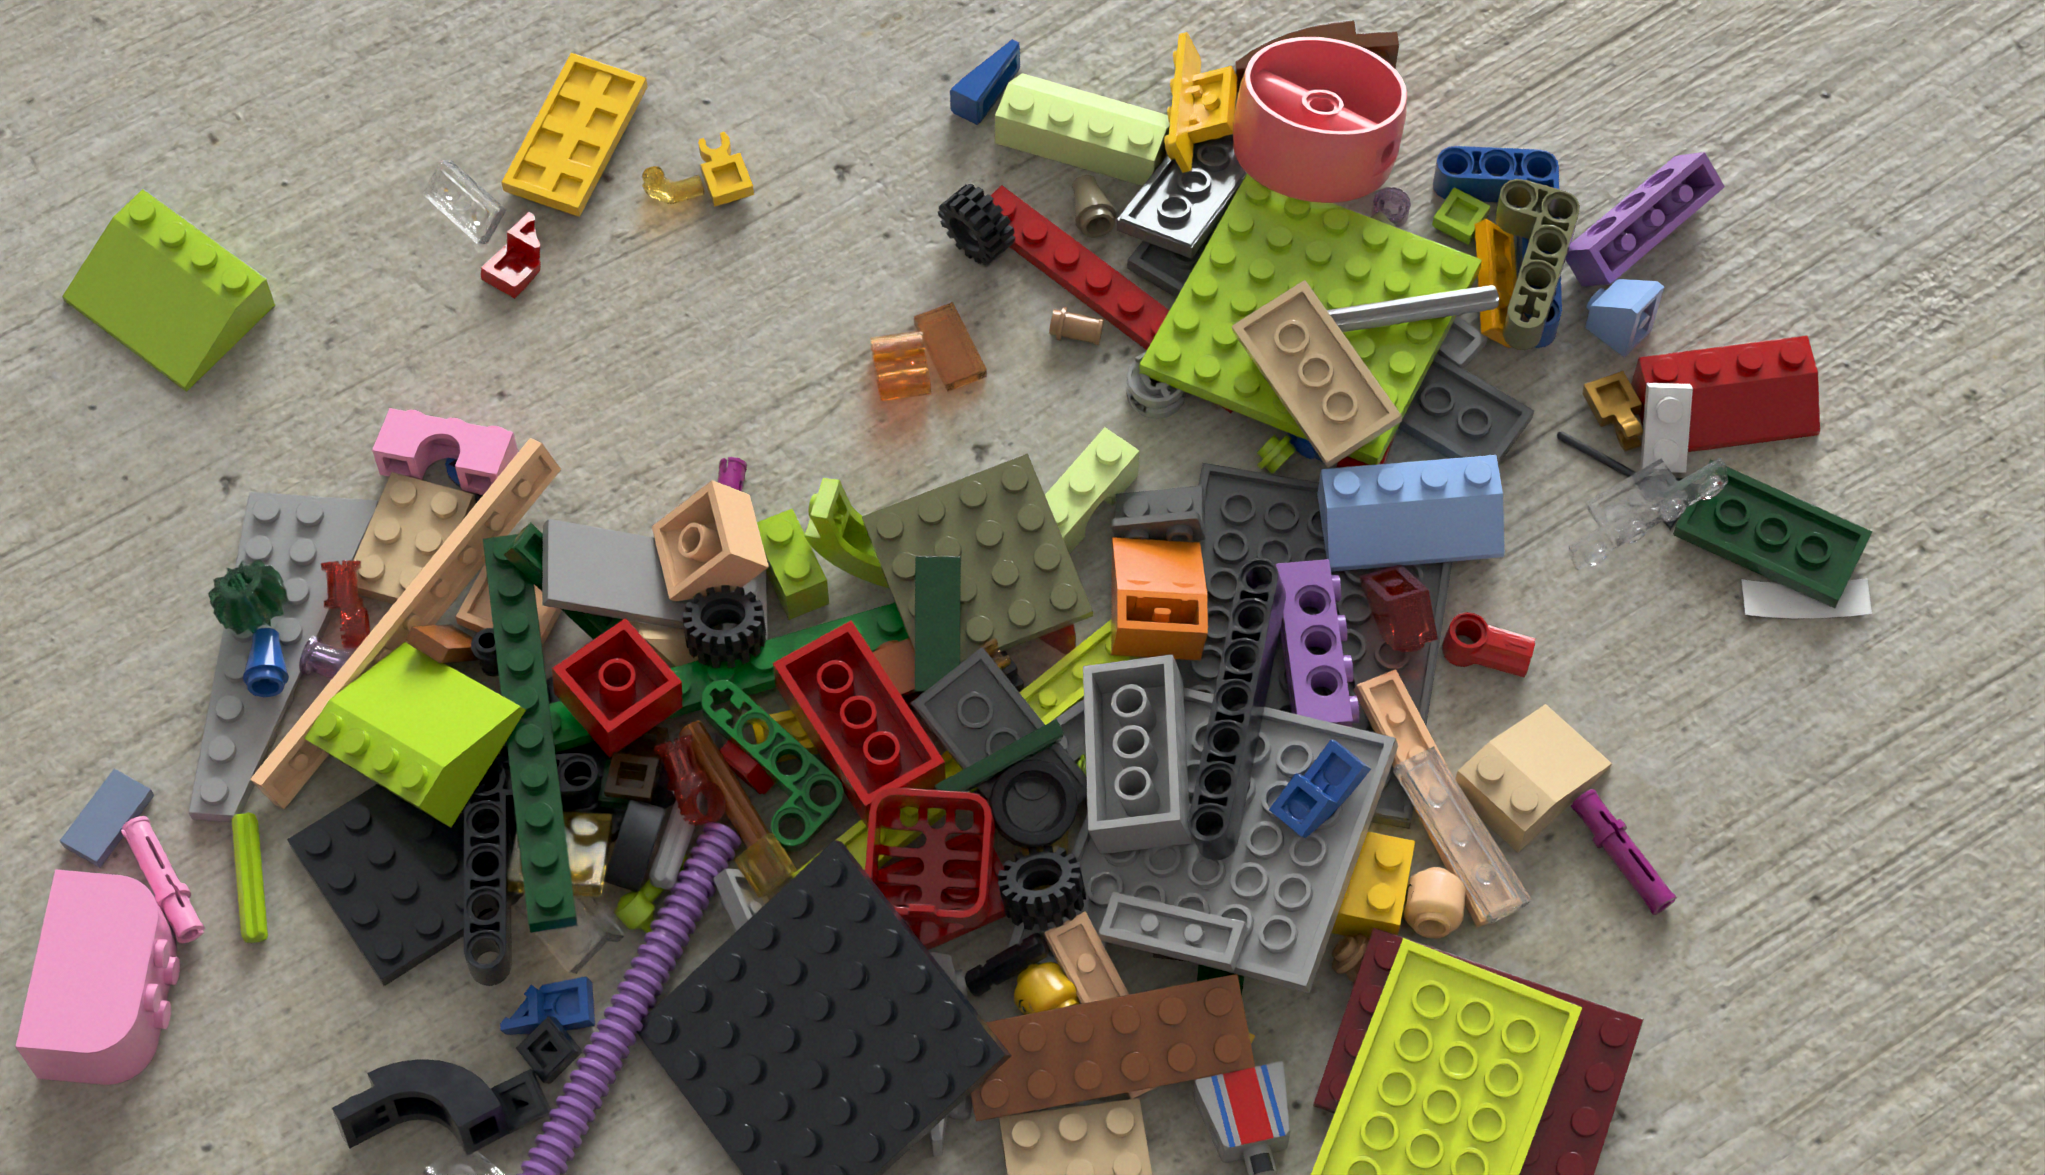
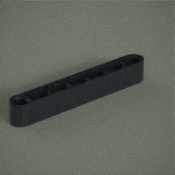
M1264 558L1248 561L1238 574L1188 819V828L1200 854L1206 859L1213 861L1229 857L1235 851L1238 844L1286 601V591L1276 565ZM1269 584L1264 589L1255 590L1259 585ZM1262 623L1256 629L1247 630L1250 625ZM1254 663L1247 670H1238L1244 664ZM1237 704H1246L1238 711H1230ZM1228 745H1238L1231 752H1221ZM1221 786H1230V788L1222 794H1213V792ZM1214 827L1222 828L1214 836H1204L1208 830Z

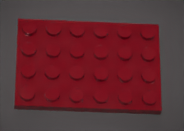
M1373 928L1313 1104L1314 1107L1335 1114L1403 937ZM1423 945L1582 1007L1519 1175H1594L1644 1019Z

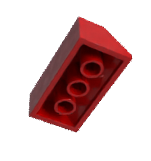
M1808 335L1638 358L1631 385L1642 404L1639 414L1642 428L1646 383L1690 384L1692 386L1688 452L1817 436L1820 433L1818 370Z

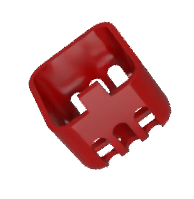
M907 788L885 789L872 800L869 812L865 872L873 882L917 886L921 889L922 896L915 903L889 901L903 920L908 922L909 926H919L920 921L933 922L937 927L947 928L948 923H958L967 929L976 927L987 917L990 907L988 894L992 880L995 833L994 819L989 804L979 794L971 792ZM907 806L918 809V822L916 825L906 827L901 823V807ZM928 808L946 810V822L943 827L935 829L928 824ZM956 810H969L973 812V825L970 829L960 830L957 828ZM881 828L919 831L925 834L926 842L920 848L886 846L880 843ZM950 834L983 835L982 851L950 850L946 847L945 840ZM879 855L916 858L923 862L924 869L919 875L883 873L878 871ZM949 861L981 862L980 879L950 878L943 873V867ZM947 888L979 889L978 901L974 906L947 905L942 902L941 894Z

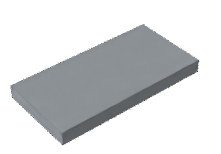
M548 519L544 523L542 606L620 619L626 618L632 621L684 629L683 612H686L685 606L688 601L694 603V598L677 602L669 599L654 537Z

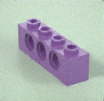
M1705 152L1674 156L1571 243L1566 261L1581 286L1608 285L1614 282L1725 187Z
M1329 559L1278 563L1276 567L1286 591L1280 635L1291 713L1352 727L1353 723H1359V705L1357 696H1349L1347 682H1353V664L1351 655H1343L1341 643L1347 641V624L1345 615H1337L1336 602L1341 601L1339 575H1331ZM1314 607L1320 610L1321 613L1310 615L1303 612L1302 609ZM1310 647H1321L1327 653L1314 655L1307 649ZM1326 687L1333 694L1321 696L1316 694L1313 689Z

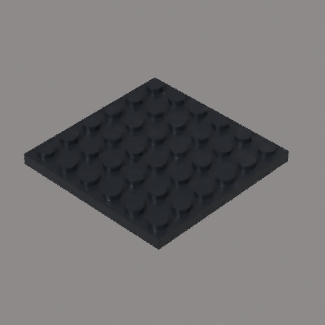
M837 840L831 842L648 1013L647 1017L641 1020L643 1024L642 1030L640 1032L636 1031L743 1175H882L1012 1056L846 846Z

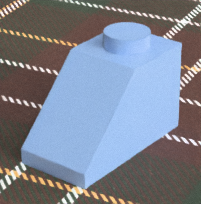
M1617 279L1607 290L1600 288L1587 304L1586 308L1589 310L1585 328L1625 358L1652 331L1664 286L1658 281Z

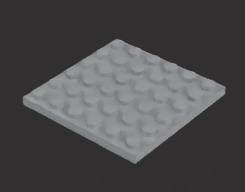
M1184 688L1190 811L1214 695ZM1237 704L1230 711H1238L1246 704ZM1264 707L1238 844L1235 851L1229 857L1222 860L1213 861L1206 859L1200 854L1191 835L1190 844L1100 854L1088 831L1087 812L1072 850V854L1080 864L1086 891V900H1083L1084 907L1082 911L1075 910L1076 916L1086 911L1098 934L1112 892L1244 921L1248 930L1234 972L1216 967L1212 968L1310 993L1398 749L1396 738ZM1333 739L1370 767L1371 770L1344 803L1313 833L1303 838L1269 809L1296 773L1304 776L1328 742ZM1228 745L1221 752H1231L1238 745ZM1221 786L1217 788L1213 792V794H1222L1226 792L1230 788V786ZM1214 827L1208 830L1204 836H1214L1222 828ZM1066 917L1062 918L1063 922L1069 920Z

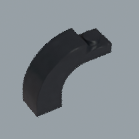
M407 1060L377 1068L367 1073L371 1088L360 1094L353 1095L344 1102L332 1107L341 1136L349 1149L397 1124L412 1120H429L445 1126L454 1134L467 1156L510 1134L502 1106L489 1086L473 1072L456 1064L440 1060Z

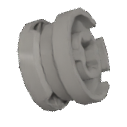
M1144 352L1137 356L1135 362L1128 368L1126 389L1128 402L1137 413L1144 417L1153 419L1169 417L1178 412L1184 404L1186 392L1149 378V376L1142 373L1139 374V364L1146 353ZM1136 405H1142V408L1139 409Z

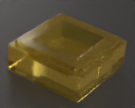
M773 832L762 836L734 860L758 898L768 895L798 871Z

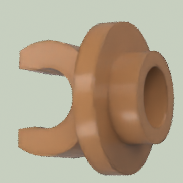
M1358 934L1354 937L1347 935L1341 939L1332 951V957H1334L1332 969L1338 974L1346 973L1349 980L1355 983L1369 939L1364 934Z

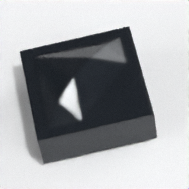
M548 1016L516 1047L540 1080L551 1084L583 1052L557 1018Z
M529 1069L490 1088L502 1106L510 1134L548 1116L551 1111L534 1070Z

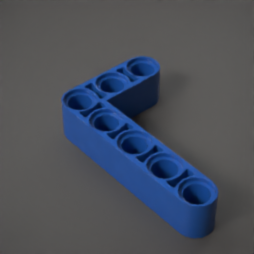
M1451 146L1443 149L1438 155L1433 188L1437 195L1443 199H1446L1455 187L1482 202H1498L1503 185L1514 179H1523L1559 189V165L1553 154L1541 149ZM1517 236V278L1530 240ZM1541 251L1545 254H1553L1548 251ZM1561 277L1541 340L1535 348L1550 345L1556 337L1562 312ZM1530 286L1534 289H1542L1538 286ZM1524 313L1522 321L1529 322L1531 315Z

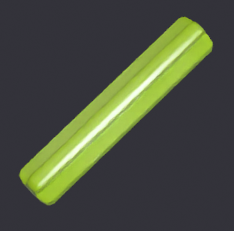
M247 812L233 816L232 832L241 936L245 943L252 944L265 941L268 937L259 824L256 815Z

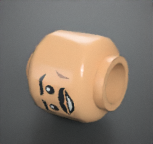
M1431 867L1410 877L1407 884L1403 909L1405 921L1417 934L1423 937L1434 939L1445 937L1459 928L1463 921L1466 896L1464 884L1457 876L1440 867Z

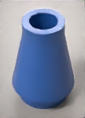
M260 628L254 631L252 635V645L244 670L243 681L251 694L259 697H273L283 691L289 676L280 645L279 632L272 628Z

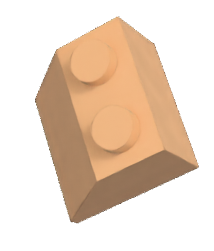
M711 480L652 526L669 599L672 601L693 599V596L699 592L703 596H707L706 589L714 587L716 593L722 592L721 585H729L730 592L735 591L737 586L743 587L769 567L750 495Z

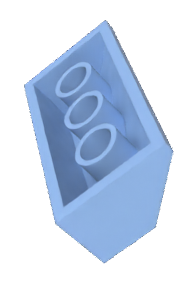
M1496 455L1321 469L1317 496L1326 557L1330 561L1331 572L1504 557L1503 491Z

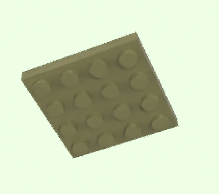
M1028 454L862 516L864 526L914 650L915 556H961L960 664L981 647L991 656L1093 617L1092 607Z

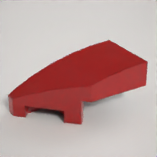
M528 212L507 231V244L481 267V280L514 299L536 277L541 268L540 243L536 235L534 214Z

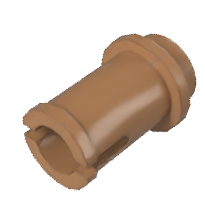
M1063 307L1062 311L1054 309L1049 334L1056 335V340L1061 341L1062 337L1099 345L1104 318L1067 312V307Z

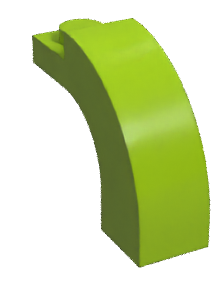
M823 477L818 494L814 493L810 499L808 510L810 520L804 535L806 540L818 554L834 566L862 580L889 588L864 526L862 515L852 507L840 480Z

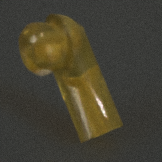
M658 166L649 167L642 173L644 181L642 187L647 195L664 203L676 204L705 194L699 175L675 182L666 178L664 172Z

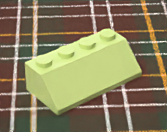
M1020 74L1008 82L996 111L995 143L1143 186L1165 158L1167 152L1164 139L1166 135H1169L1170 124L1168 115L1026 74Z

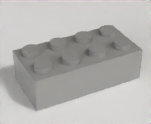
M1173 654L1083 666L1088 831L1099 853L1107 854L1190 844L1184 685Z

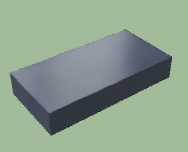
M114 768L60 839L62 846L101 868L124 837L121 833V830H123L122 826L127 821L138 817L154 797L152 790Z

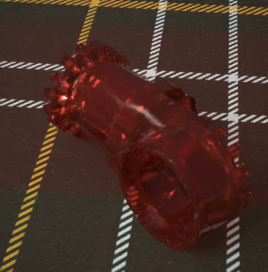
M342 560V565L339 564V561L321 563V571L326 572L327 599L323 601V606L326 609H341L340 618L342 620H340V624H342V628H340V631H345V634L341 635V639L346 638L345 641H342L344 649L358 648L370 634L368 610L364 607L363 598L359 597L357 570L361 569V561L348 560L347 564L346 560Z
M692 734L679 737V740L675 738V744L669 740L656 745L654 749L656 754H661L669 777L667 787L669 791H674L678 808L681 811L679 812L680 815L685 816L683 820L689 821L688 824L698 826L716 822L722 818L726 802L722 790L715 783L709 782L706 772L699 769L691 745L694 739ZM699 792L703 793L706 796V800H708L707 805L709 808L706 816L697 807L696 800Z

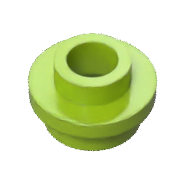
M1274 434L1257 451V454L1262 458L1257 466L1261 470L1265 467L1273 474L1295 452L1296 448L1289 443L1292 438L1286 434L1280 440Z

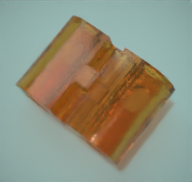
M921 330L870 337L880 402L932 394Z

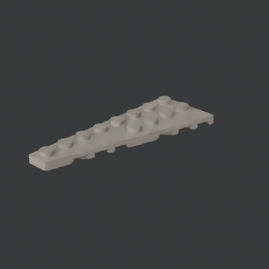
M249 492L189 807V814L192 820L232 822L234 815L242 813L255 785L250 778L259 769L268 748H272L277 737L276 730L286 709H290L294 701L293 693L302 674L307 672L330 623V613L341 590H345L343 583L377 507V500ZM260 628H272L279 632L280 645L289 676L283 691L273 697H259L251 694L243 681V674L252 645V635L254 631Z

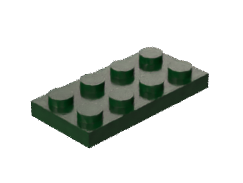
M1710 459L1675 526L1673 535L1830 607L1836 608L1873 531Z

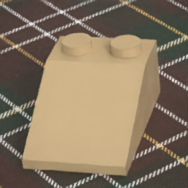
M1545 704L1489 741L1458 770L1455 782L1468 807L1519 853L1611 767L1612 763Z

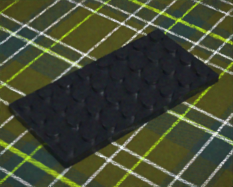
M552 676L547 679L549 704L560 701L554 694ZM507 741L496 757H509ZM596 741L556 753H582L592 757L597 763L601 783L606 759L612 760V756L609 758ZM668 746L651 802H646L664 809L675 803L686 773ZM585 776L576 777L570 784L572 786H582L590 778ZM492 781L485 782L480 785L478 790L490 791L498 783ZM376 784L287 839L291 849L383 986H386L464 936V808L452 827H449L379 784ZM598 802L590 808L563 810L570 869L617 840L626 810L599 807ZM511 813L512 906L525 898L515 813ZM488 823L480 827L477 832L488 834L493 832L498 825ZM486 866L477 875L482 877L491 876L498 870V867ZM492 908L485 909L480 912L477 918L480 920L492 919L496 916L498 910Z

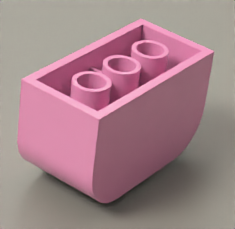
M55 870L15 1046L37 1079L101 1085L118 1084L138 1075L154 1057L161 1029H167L169 1025L171 1004L167 1001L170 985H176L178 981L180 961L176 957L177 944L174 933L153 894L140 881L122 875Z

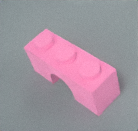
M389 408L372 451L380 475L390 477L391 472L420 480L423 479L427 468L435 461L444 458L457 459L455 468L462 491L484 495L516 456L518 448L514 433L499 426L485 427L466 423L458 418L444 419L428 416L416 410L402 411Z

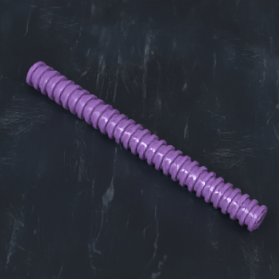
M714 822L704 825L703 832L705 835H699L696 843L698 847H693L690 851L692 859H687L684 862L683 867L685 871L679 872L677 876L679 883H675L670 889L672 895L666 896L664 900L666 907L660 908L657 913L659 920H654L651 924L653 932L646 933L644 937L646 945L639 946L637 950L639 957H634L631 961L633 969L626 970L624 974L626 982L619 983L617 987L619 994H615L611 998L613 1006L605 1009L604 1016L606 1019L599 1020L597 1024L599 1032L592 1033L590 1037L592 1045L585 1046L583 1050L585 1058L578 1059L577 1067L579 1069L571 1072L570 1079L572 1082L564 1085L563 1092L565 1095L558 1096L556 1100L558 1108L551 1109L549 1113L551 1121L544 1122L542 1126L544 1134L537 1135L535 1139L537 1147L530 1148L528 1152L530 1160L523 1161L521 1165L523 1173L516 1175H560L567 1172L568 1166L566 1161H572L575 1157L573 1148L580 1147L582 1143L580 1135L587 1134L589 1130L587 1122L594 1121L596 1116L593 1112L594 1109L601 1108L602 1100L600 1098L608 1095L609 1088L607 1085L615 1082L616 1075L614 1072L620 1071L623 1067L621 1058H627L630 1053L627 1047L635 1044L636 1037L634 1034H637L636 1031L640 1032L643 1028L641 1020L650 1013L648 1008H654L657 1000L655 996L661 995L663 991L661 983L668 982L670 978L668 971H673L676 967L674 959L681 958L683 954L681 946L688 945L690 940L688 934H693L696 930L694 922L701 920L703 916L701 910L707 909L709 905L707 898L713 897L716 889L714 885L716 886L713 878L724 869H728L727 861H732L735 856L733 849H738L741 845V839L729 827Z

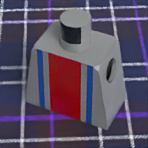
M1275 1062L1195 1080L1194 1102L1222 1162L1229 1163L1244 1159L1248 1175H1276L1277 1169L1272 1153L1287 1149L1290 1138L1283 1062Z

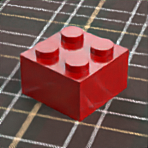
M626 618L552 668L554 694L609 758L613 755V752L617 753L683 707L682 681Z

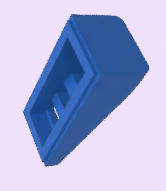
M1013 39L1010 40L951 88L950 109L954 114L976 125L982 122L1007 87L1008 82L1013 79L1020 69L1019 42Z

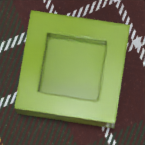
M1454 187L1433 217L1432 227L1469 245L1475 237V224L1487 219L1491 206Z

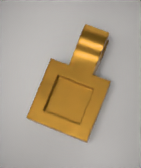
M1624 371L1584 384L1582 394L1600 427L1613 423L1618 442L1624 452L1640 447L1641 442L1637 436L1642 435L1643 430L1634 415L1640 414L1642 404Z

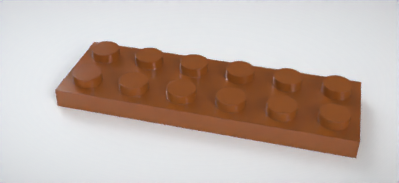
M1234 974L985 1022L1012 1056L971 1093L977 1122L1255 1067L1238 975Z

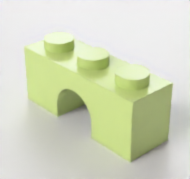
M1105 427L1045 494L1069 554L1085 537L1087 523L1099 504L1104 500L1112 506L1116 502V494L1124 493L1138 477L1140 451Z

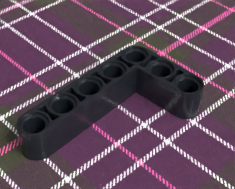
M582 753L556 754L563 810L585 809L596 804L601 788L597 763L592 757ZM496 757L464 807V955L471 976L476 982L486 986L497 985L504 981L510 974L512 966L511 813H515L509 757ZM585 776L590 778L582 786H572L570 784L576 777ZM492 781L498 783L490 791L478 790L480 785L485 782ZM493 823L498 825L491 833L482 834L477 832L485 824ZM486 866L498 867V870L491 876L482 877L477 875ZM492 908L498 910V913L492 919L480 920L477 918L480 912L485 909ZM486 952H496L499 954L496 960L489 964L477 962L478 958Z

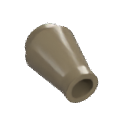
M1082 175L1076 178L1072 183V188L1074 191L1075 223L1077 228L1084 235L1091 238L1102 237L1108 234L1115 225V209L1098 186L1094 176Z

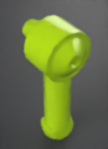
M686 854L682 861L679 872H681V870H684V862L688 859ZM651 879L638 892L633 891L624 894L619 899L614 910V914L629 930L641 929L646 933L653 932L651 929V924L655 920L653 918L655 909L653 901L664 889L654 887L650 883Z

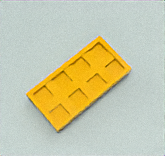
M570 53L501 182L503 191L580 217L648 88L646 77Z

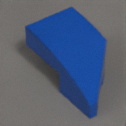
M585 976L544 984L539 990L531 984L524 993L527 998L510 1019L507 1017L503 1019L500 1023V1030L505 1035L531 1034L548 1016L556 1017L565 1030L595 1026L592 981Z

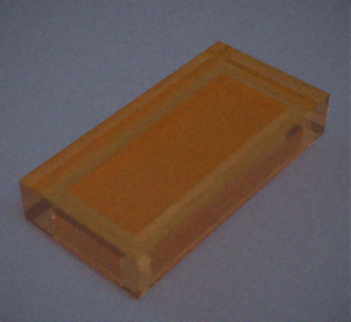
M953 302L914 316V325L947 392L987 377V369Z

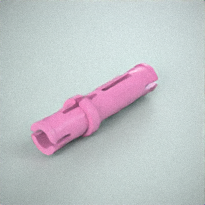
M138 816L127 821L122 826L123 830H121V833L126 838L155 895V900L161 911L164 912L175 934L177 942L183 944L194 941L204 933L205 927L200 922L189 900L191 892L185 883H180L150 825L149 819L146 816Z

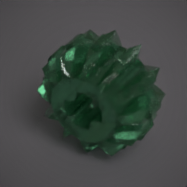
M261 559L255 560L250 565L242 560L240 565L234 569L226 567V575L213 579L215 588L208 593L210 604L214 609L213 614L217 621L225 629H232L236 635L243 633L247 629L255 634L260 626H271V619L282 616L284 614L282 606L289 601L280 573L272 565H265Z

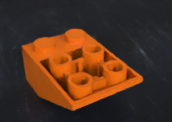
M1112 537L1111 655L1157 657L1173 654L1174 659L1201 660L1208 634L1207 589L1200 543Z

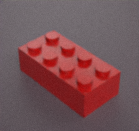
M852 620L773 663L775 684L778 691L829 770L842 783L844 793L867 828L869 825L871 803L878 793L890 788L933 790L936 784L946 779L945 761Z

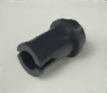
M486 628L479 631L473 637L471 649L474 656L480 660L483 673L495 677L499 676L494 630Z

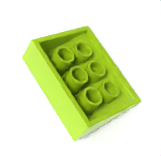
M144 189L113 216L62 296L66 303L186 392L275 306L265 277Z
M404 642L327 702L304 739L447 826L452 827L526 710L450 666L435 661L407 642Z

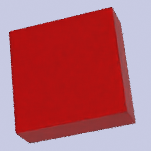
M730 740L719 750L732 772L757 793L765 795L775 784L758 762Z

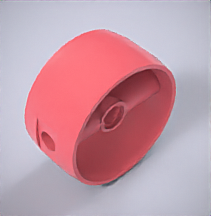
M1298 37L1270 44L1251 58L1240 83L1233 122V148L1235 156L1241 167L1254 180L1288 197L1310 202L1334 203L1350 201L1369 195L1386 182L1399 153L1407 113L1405 84L1399 73L1387 61L1377 54L1349 42L1321 37Z

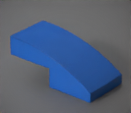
M1331 739L1304 776L1298 773L1293 776L1269 810L1297 834L1306 838L1344 803L1366 777L1371 768L1340 743Z

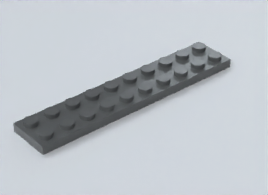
M1217 226L1192 259L1142 241L1128 258L1127 269L1177 298ZM1436 354L1398 429L1449 459L1496 455L1499 465L1532 420L1534 410Z

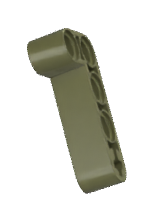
M1523 179L1510 180L1503 185L1500 190L1495 216L1497 225L1503 231L1530 239L1511 296L1503 328L1505 341L1509 346L1517 350L1532 349L1541 340L1573 239L1580 210L1579 202L1573 194ZM1511 205H1517V206H1520V207H1522V208H1515V207H1513V206H1511ZM1553 217H1560L1563 220L1555 219ZM1541 251H1548L1553 254H1545ZM1530 286H1538L1542 289H1534ZM1524 313L1531 315L1529 322L1522 321Z

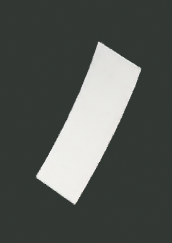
M1867 578L1849 580L1836 608L1830 607L1777 582L1741 579L1745 615L1798 619L1872 614Z

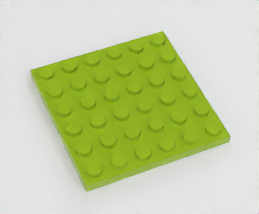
M1247 173L1139 364V374L1142 373L1149 376V378L1166 383L1169 386L1308 440L1238 341L1231 326L1304 280L1325 309L1331 310L1470 289L1481 270L1482 260L1333 203L1310 202L1282 195L1263 186ZM1457 315L1343 332L1400 412L1402 419ZM1400 423L1348 456L1369 465H1379Z

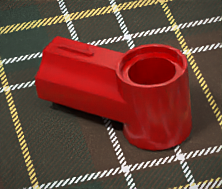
M1465 612L1458 614L1451 621L1442 643V652L1449 663L1458 667L1478 664L1525 678L1533 656L1535 638L1487 625L1481 616ZM1457 636H1467L1474 644H1465Z

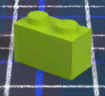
M793 508L757 522L769 566L766 569L767 576L788 620L828 605L829 593L826 576L804 536L805 533Z

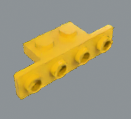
M1188 32L1179 34L1178 47L1173 52L1175 77L1170 80L1173 97L1172 106L1167 109L1170 127L1169 135H1166L1164 139L1168 157L1171 160H1176L1182 173L1189 172L1192 169L1195 143L1219 139L1233 134L1238 78L1232 66L1200 74L1201 57Z

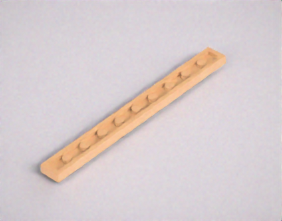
M530 438L250 778L273 804L285 809L329 755L304 739L327 702L404 642L408 643L406 638L412 626L435 625L485 564L483 539L507 536L560 472L561 468L541 442Z

